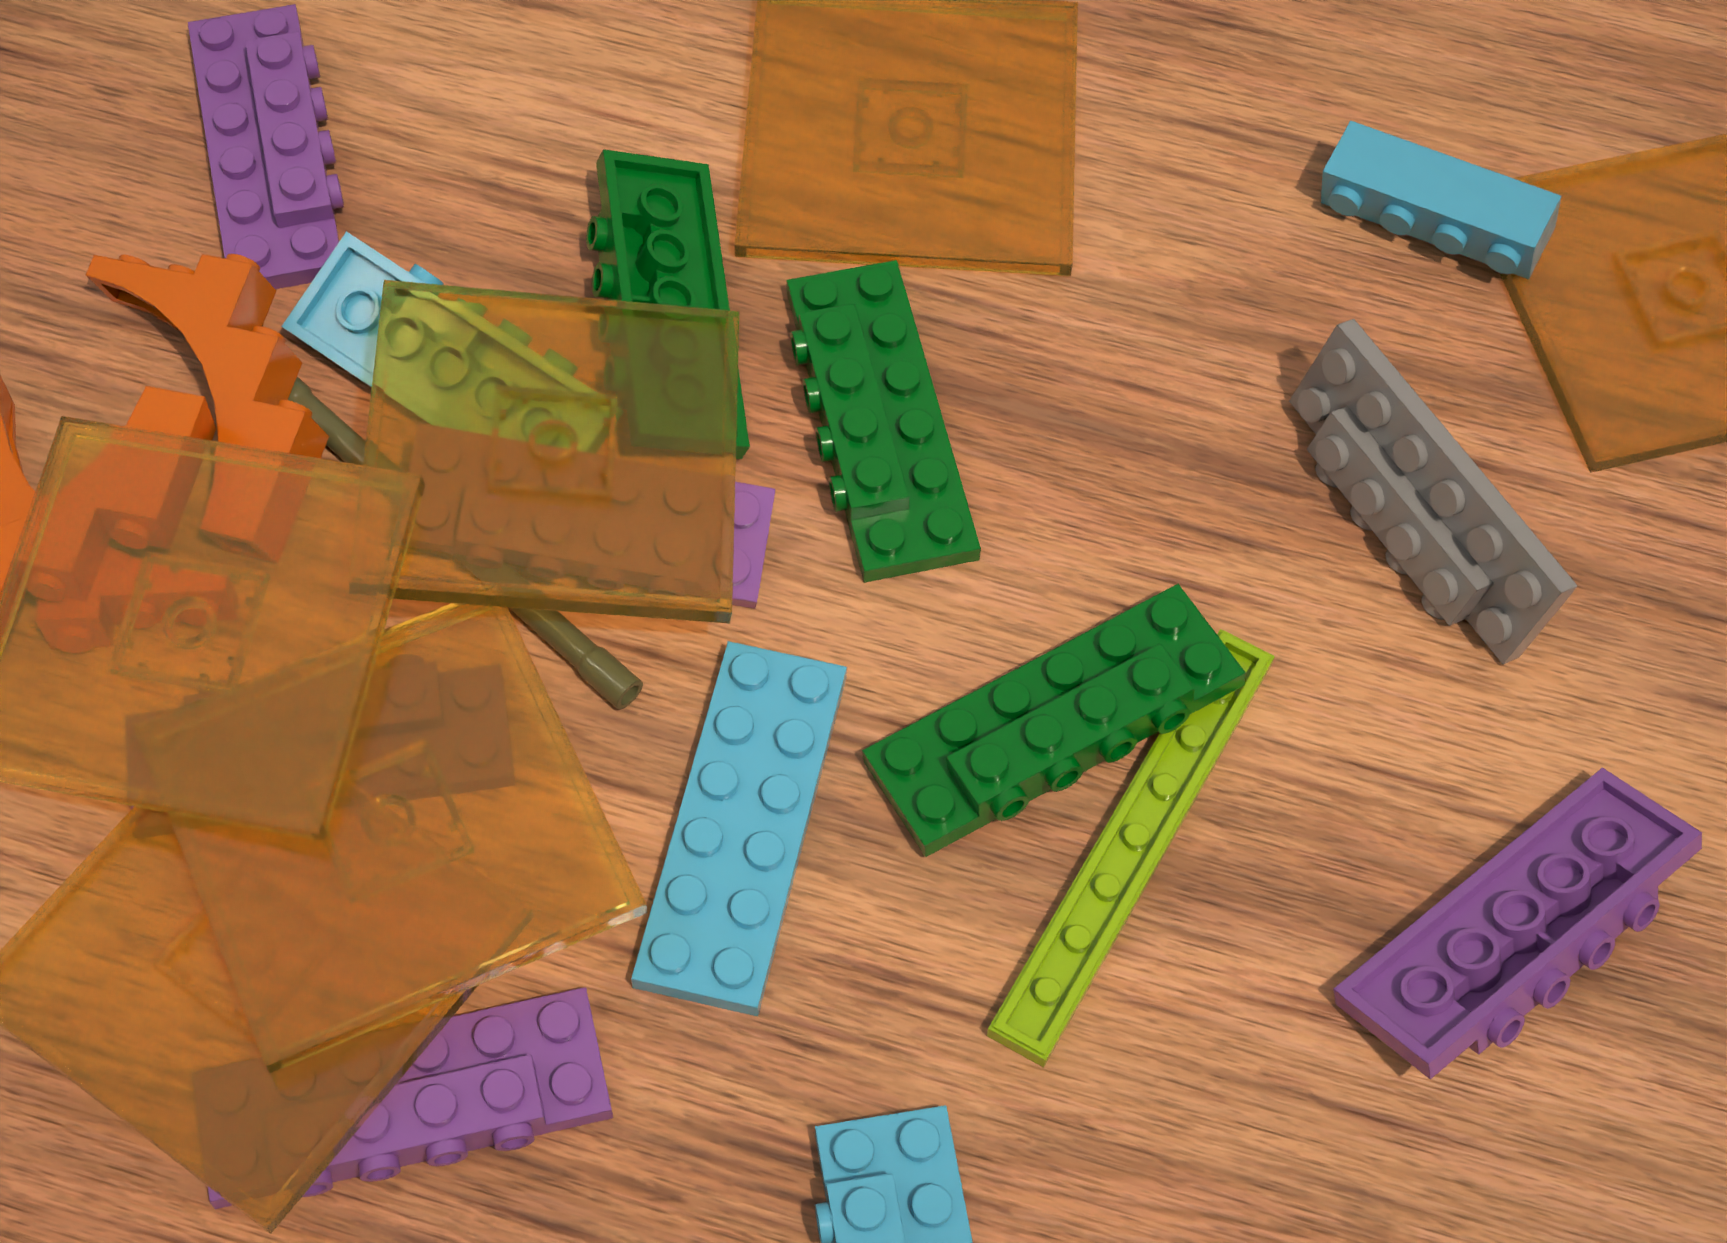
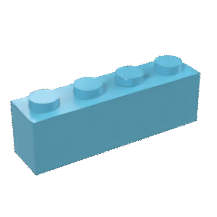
M1351 120L1322 172L1321 203L1330 206L1337 213L1345 216L1355 215L1382 225L1393 234L1412 236L1435 245L1445 253L1461 254L1485 263L1499 273L1515 274L1526 279L1531 277L1556 227L1562 197L1556 193Z

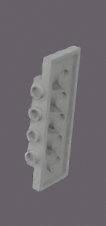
M1355 319L1337 324L1289 400L1316 434L1307 450L1317 462L1315 467L1317 476L1325 484L1337 487L1352 505L1350 515L1353 521L1361 528L1375 533L1387 548L1385 557L1389 566L1396 572L1408 575L1423 593L1422 605L1431 616L1445 620L1449 626L1466 619L1503 665L1519 658L1578 585Z

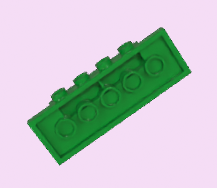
M603 149L596 162L601 210L598 216H592L588 223L586 243L588 250L598 251L599 263L596 264L592 276V293L594 297L604 298L605 310L600 315L597 329L599 344L610 346L611 359H608L604 368V391L607 394H615L617 409L620 412H627L631 449L742 459L750 448L709 164Z
M897 260L788 279L787 296L796 330L790 332L792 352L796 365L806 364L809 378L803 379L806 406L809 413L818 412L822 426L816 427L819 455L822 462H832L835 476L829 477L832 504L835 512L845 510L863 582L866 583L979 561L981 547Z
M1176 584L862 750L863 761L924 856L927 857L996 819L1005 821L1015 817L1026 808L1029 801L1050 790L1058 792L1067 789L1079 780L1083 772L1101 762L1112 763L1124 758L1135 748L1138 742L1157 732L1166 734L1176 730L1188 719L1190 714L1244 686L1246 672L1181 586Z

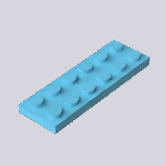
M728 641L632 974V988L758 1017L847 678L846 666Z

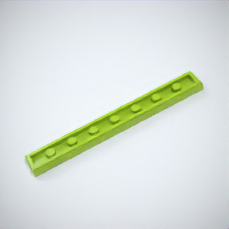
M1222 629L1219 630L1217 635L1246 672L1245 685L1190 714L1188 719L1176 730L1166 734L1159 733L988 1028L987 1037L1043 1068L1272 666L1274 655Z

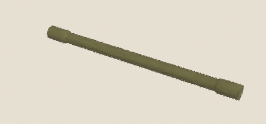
M297 377L288 400L301 404L311 410L313 413L312 419L329 435L326 445L401 511L407 477L314 396L310 387ZM451 556L576 667L580 676L618 710L626 708L637 698L642 690L643 682L605 648L599 647L508 566L503 565L500 571H485L467 565L465 558Z

